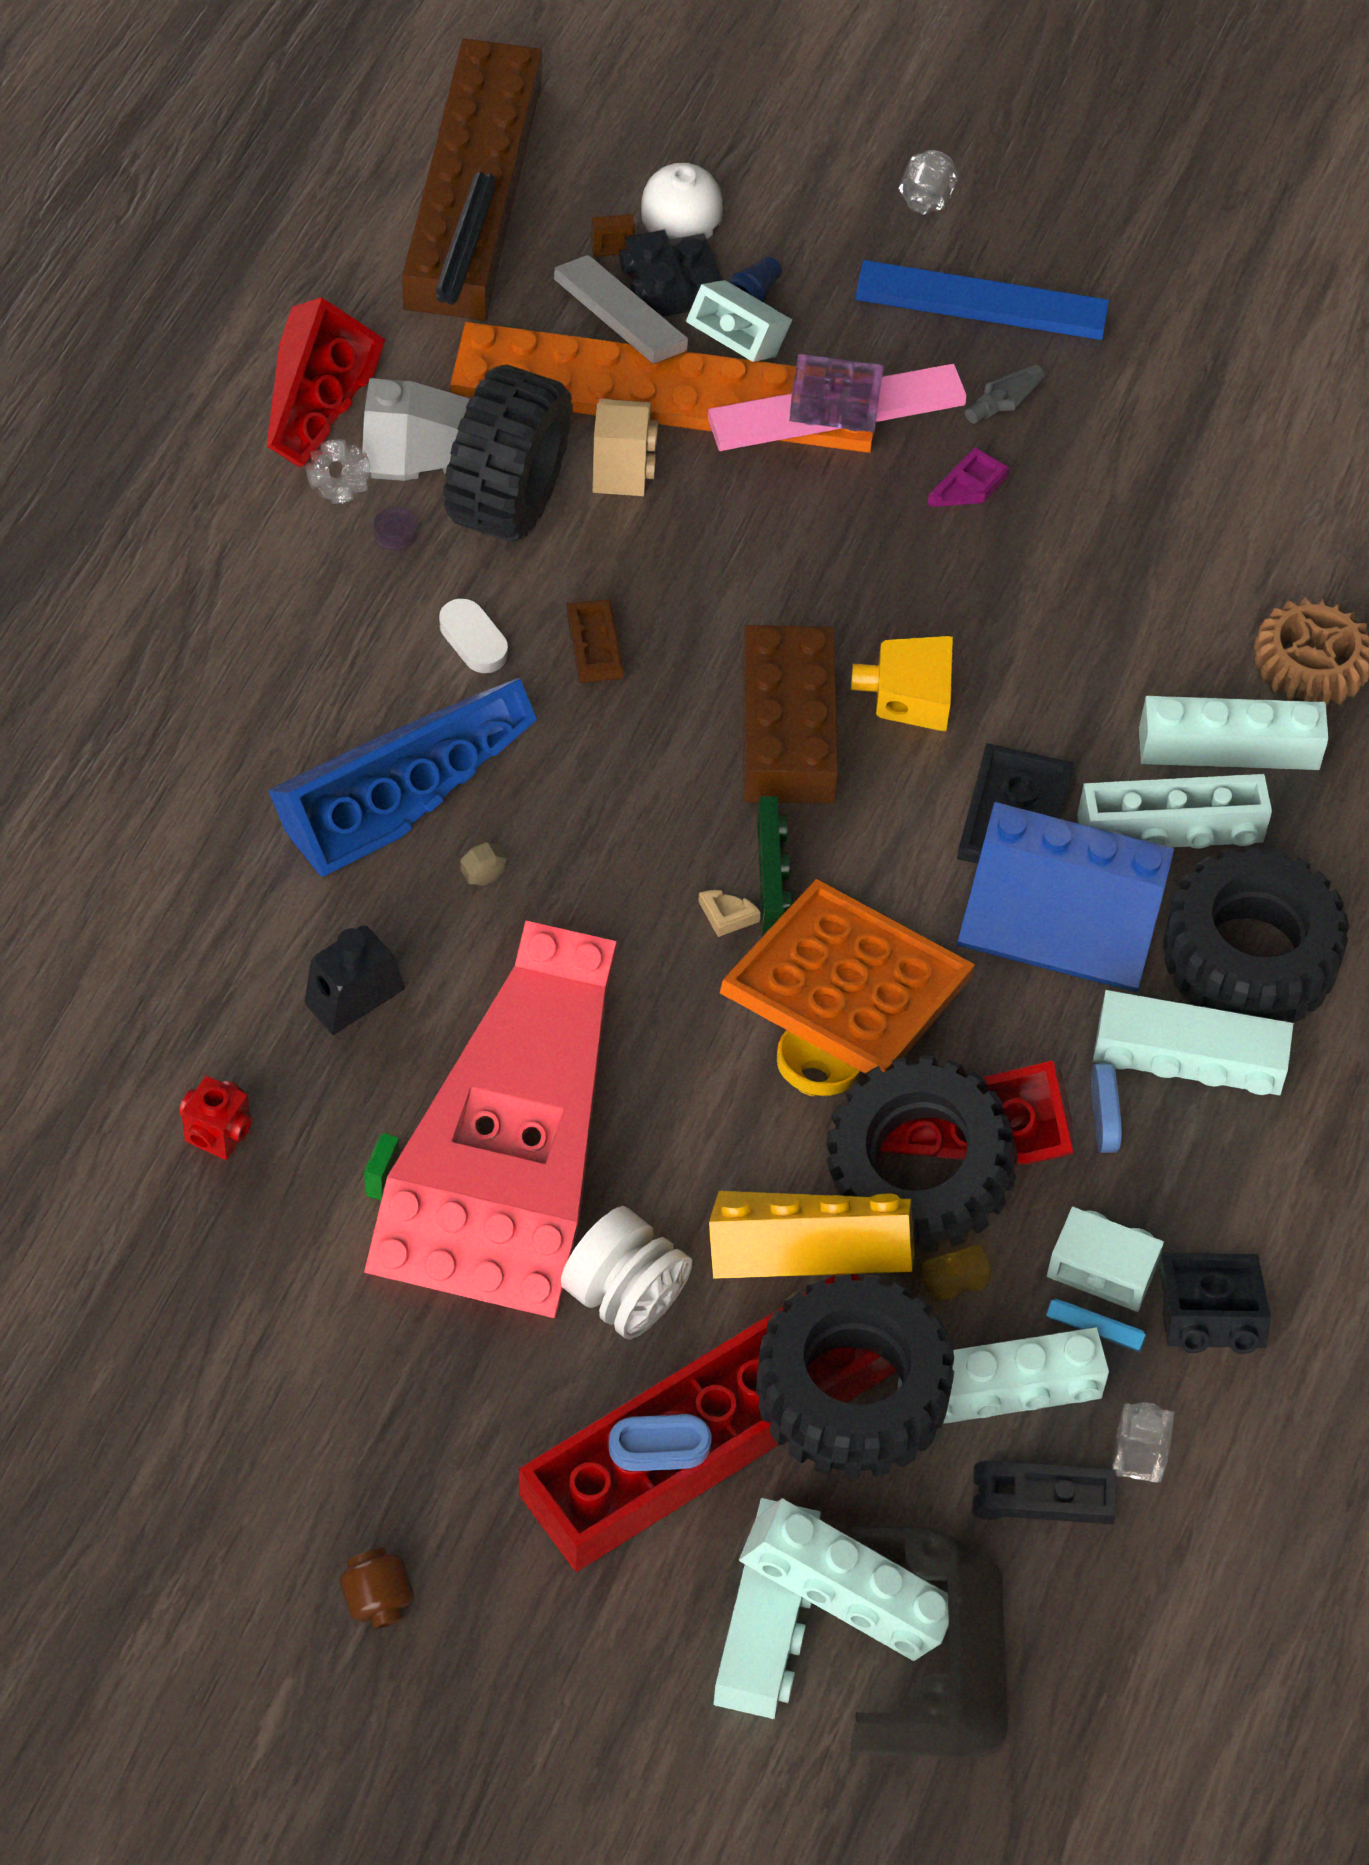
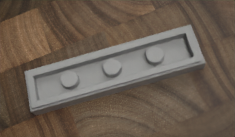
M589 255L555 267V281L653 364L687 351L688 338Z

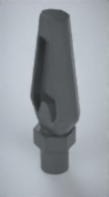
M1034 364L986 383L984 395L975 400V404L965 410L967 420L972 424H976L983 418L987 419L998 411L1015 410L1043 381L1046 376L1043 368L1038 364Z

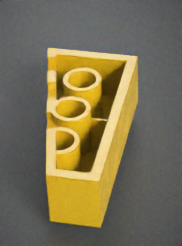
M718 1191L709 1220L713 1279L912 1272L915 1253L911 1199H901L898 1195L889 1193L877 1194L872 1197Z

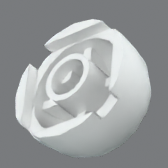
M673 163L664 166L652 175L643 191L641 202L642 222L648 232L665 229L669 240L704 233L707 240L713 235V229L718 224L720 226L722 222L723 204L721 188L710 172L701 166L690 163Z

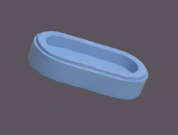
M1111 1063L1093 1064L1091 1096L1097 1149L1099 1153H1117L1121 1146L1122 1127L1115 1067Z
M688 1414L625 1418L615 1424L609 1435V1454L611 1459L620 1468L628 1471L694 1468L707 1459L711 1449V1432L709 1427L702 1419Z

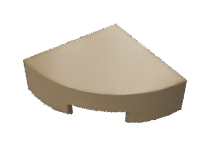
M709 890L699 893L698 902L718 937L760 922V911L746 898L742 900L735 896L722 894V890Z

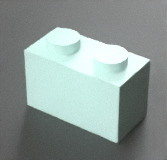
M723 280L701 284L686 322L752 362L777 356L792 319Z
M1072 1206L1052 1252L1047 1277L1139 1312L1157 1268L1164 1241L1154 1238L1143 1229L1128 1228L1109 1221L1104 1215L1096 1211H1083Z

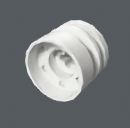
M621 1206L602 1217L575 1247L565 1264L561 1276V1287L586 1307L594 1308L601 1305L599 1309L600 1319L610 1325L614 1324L616 1332L622 1337L631 1340L647 1331L673 1304L688 1280L692 1269V1259L679 1249L674 1250L673 1243L664 1237L652 1240L654 1237L653 1227L629 1208Z

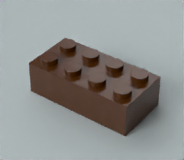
M745 625L742 653L744 802H759V796H778V803L834 804L838 775L834 627Z

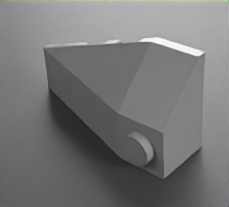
M369 378L364 411L361 478L406 481L419 478L420 472L443 469L444 474H446L447 465L451 458L452 444L455 442L458 433L457 428L461 418L464 417L470 398L413 381Z

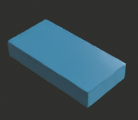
M1056 1298L1051 1300L1046 1314L1048 1319L1077 1330L1097 1327L1100 1338L1141 1353L1147 1338L1143 1330Z

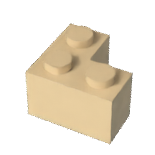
M599 399L594 431L593 493L644 496L645 479H654L656 454L648 453V451L655 452L658 436V421L650 420L651 402Z

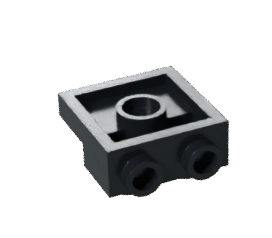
M665 229L625 237V249L619 250L622 272L624 275L630 274L632 279L630 282L631 291L662 317L690 312L701 284L723 281L704 233L671 240L668 239Z
M1161 1252L1159 1271L1164 1294L1162 1315L1168 1346L1181 1347L1188 1353H1199L1207 1349V1347H1230L1238 1354H1248L1257 1348H1266L1271 1316L1258 1254Z

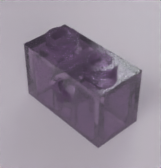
M798 354L789 421L875 433L884 365Z

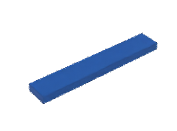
M863 260L856 291V300L1098 340H1102L1109 302L1108 299Z

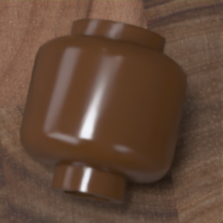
M378 1548L347 1560L348 1568L341 1574L339 1581L351 1617L358 1622L372 1621L374 1629L387 1627L403 1620L401 1610L413 1602L414 1591L402 1558L396 1554H387L386 1548Z

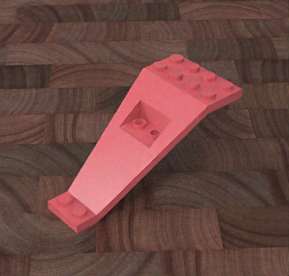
M525 921L514 968L387 1176L364 1273L557 1319L564 1289L561 1287V1276L565 1264L573 1252L580 1222L606 995L618 946L617 941ZM484 1117H490L494 1121V1129L488 1135H482L478 1130V1123ZM530 1128H537L541 1133V1140L535 1146L527 1145L524 1139L526 1131Z

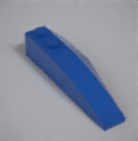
M514 679L379 736L268 790L285 832L319 876L324 877L404 836L412 829L411 825L426 812L434 810L444 801L442 799L459 783L464 784L476 773V769L489 757L496 756L537 719L521 679Z

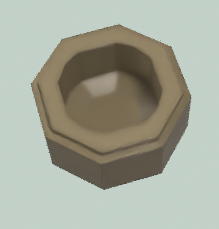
M485 842L471 848L461 858V872L468 884L484 886L496 881L507 869V858L499 845Z

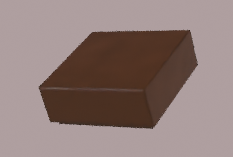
M633 214L593 217L591 219V249L593 257L619 255V250L625 249V237L633 236L635 233Z

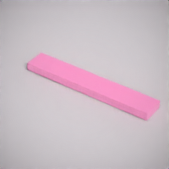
M949 364L708 409V421L719 451L964 406L967 395L955 365Z

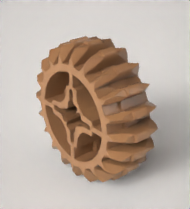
M1304 597L1299 606L1288 600L1282 610L1274 608L1273 612L1269 615V619H1264V622L1260 625L1254 644L1256 654L1255 668L1261 670L1262 682H1272L1273 694L1284 691L1287 693L1288 701L1298 698L1308 702H1325L1327 706L1331 699L1338 705H1341L1346 696L1354 698L1356 693L1359 692L1360 687L1364 686L1369 679V635H1367V623H1356L1355 612L1342 613L1340 603L1333 608L1326 606L1323 598L1317 604H1311ZM1291 640L1292 646L1284 650L1282 644ZM1344 656L1346 662L1338 666L1336 663L1337 658Z

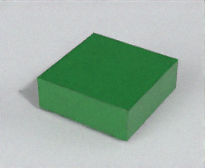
M386 1133L379 1136L364 1169L365 1193H367V1197L382 1200L387 1176L400 1156L399 1137Z

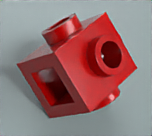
M205 1075L196 1090L190 1089L186 1093L179 1109V1114L182 1116L185 1142L226 1161L237 1144L246 1138L253 1121L249 1110L248 1094L244 1093L238 1085L230 1081L223 1080L220 1082Z

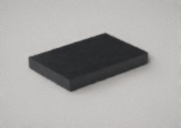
M986 743L957 859L978 864L994 802L1061 819L1074 763Z

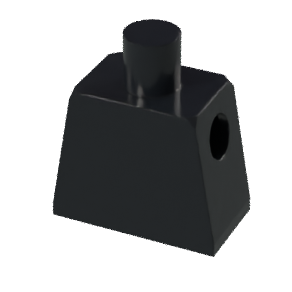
M362 925L357 929L349 928L342 931L335 943L320 951L311 959L305 1005L332 1035H335L405 989L395 957L366 925Z

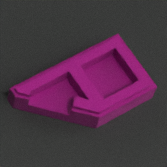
M974 447L929 494L928 504L932 507L984 503L1008 478L1010 467Z

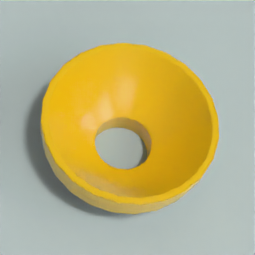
M787 1030L781 1036L778 1043L777 1065L780 1073L793 1087L806 1095L831 1096L842 1093L856 1082L861 1072ZM809 1068L819 1069L826 1074L828 1079L822 1082L811 1081L804 1076L802 1071Z

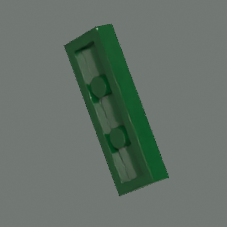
M759 796L757 834L762 937L791 906V891H782V880H789V853L780 852V842H787V815H778V796Z

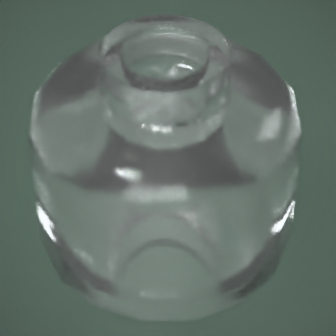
M927 150L924 153L912 156L899 184V190L911 210L920 214H927L929 211H940L948 205L959 175L954 167L953 160L940 151Z

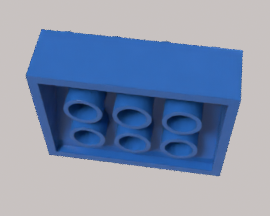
M994 802L957 946L1138 992L1174 848Z

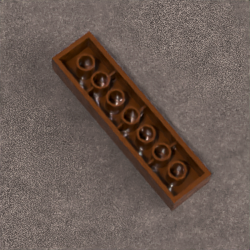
M462 38L402 274L403 310L486 321L542 84L541 48ZM478 172L492 174L496 179L494 183L496 188L459 299L453 305L446 302L440 303L436 299L437 293L435 289L473 177Z

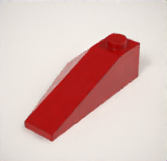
M323 297L293 306L279 343L266 447L298 467L305 466L331 432L330 427L341 413L348 410L353 403L351 399L361 387L368 384L369 378L374 376L385 339Z
M1053 1060L982 1077L986 1081L988 1090L996 1092L1003 1104L1006 1116H1008L1017 1148L1018 1162L1016 1164L1029 1165L1074 1154L1072 1118L1063 1076ZM919 1118L906 1122L896 1128L886 1138L879 1153L964 1160L967 1154V1141L961 1129L946 1120Z

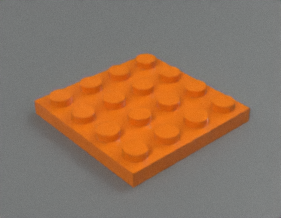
M815 879L723 979L720 994L865 1074L877 1066L884 1073L894 1069L892 1060L904 1058L972 978L975 964L822 881Z

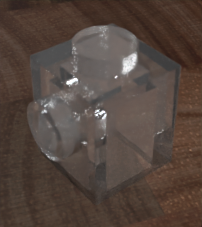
M1124 1403L1117 1427L1112 1469L1116 1470L1117 1476L1161 1483L1169 1458L1174 1412L1162 1410L1159 1406L1151 1403H1137L1135 1405Z

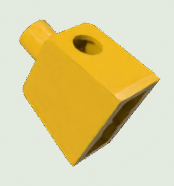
M941 636L883 641L880 646L878 665L852 664L851 690L877 692L876 715L879 718L939 731H947L951 704L953 637Z

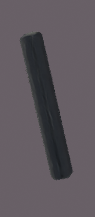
M478 172L473 177L435 289L437 293L436 299L440 303L446 302L453 305L459 299L496 188L494 184L496 179L492 174Z

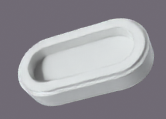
M455 599L442 607L439 615L440 631L470 669L479 673H492L505 665L508 658L507 641L477 603L468 599Z

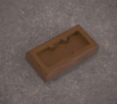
M611 599L567 603V618L579 683L623 679V665Z

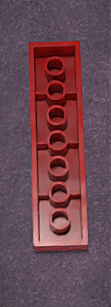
M851 1274L852 1280L861 1281L857 1274ZM835 1275L825 1280L826 1285L834 1283ZM773 1313L519 1468V1496L575 1572L583 1569L779 1446L769 1433L771 1422H765L761 1417L758 1408L760 1396L756 1394V1379L762 1336L766 1335L767 1323ZM853 1347L828 1351L817 1357L807 1367L810 1378L820 1390L844 1403L849 1402L896 1372L894 1367L878 1354ZM688 1414L702 1419L711 1432L710 1453L702 1464L694 1468L628 1471L616 1465L609 1454V1435L612 1428L619 1421L629 1417Z

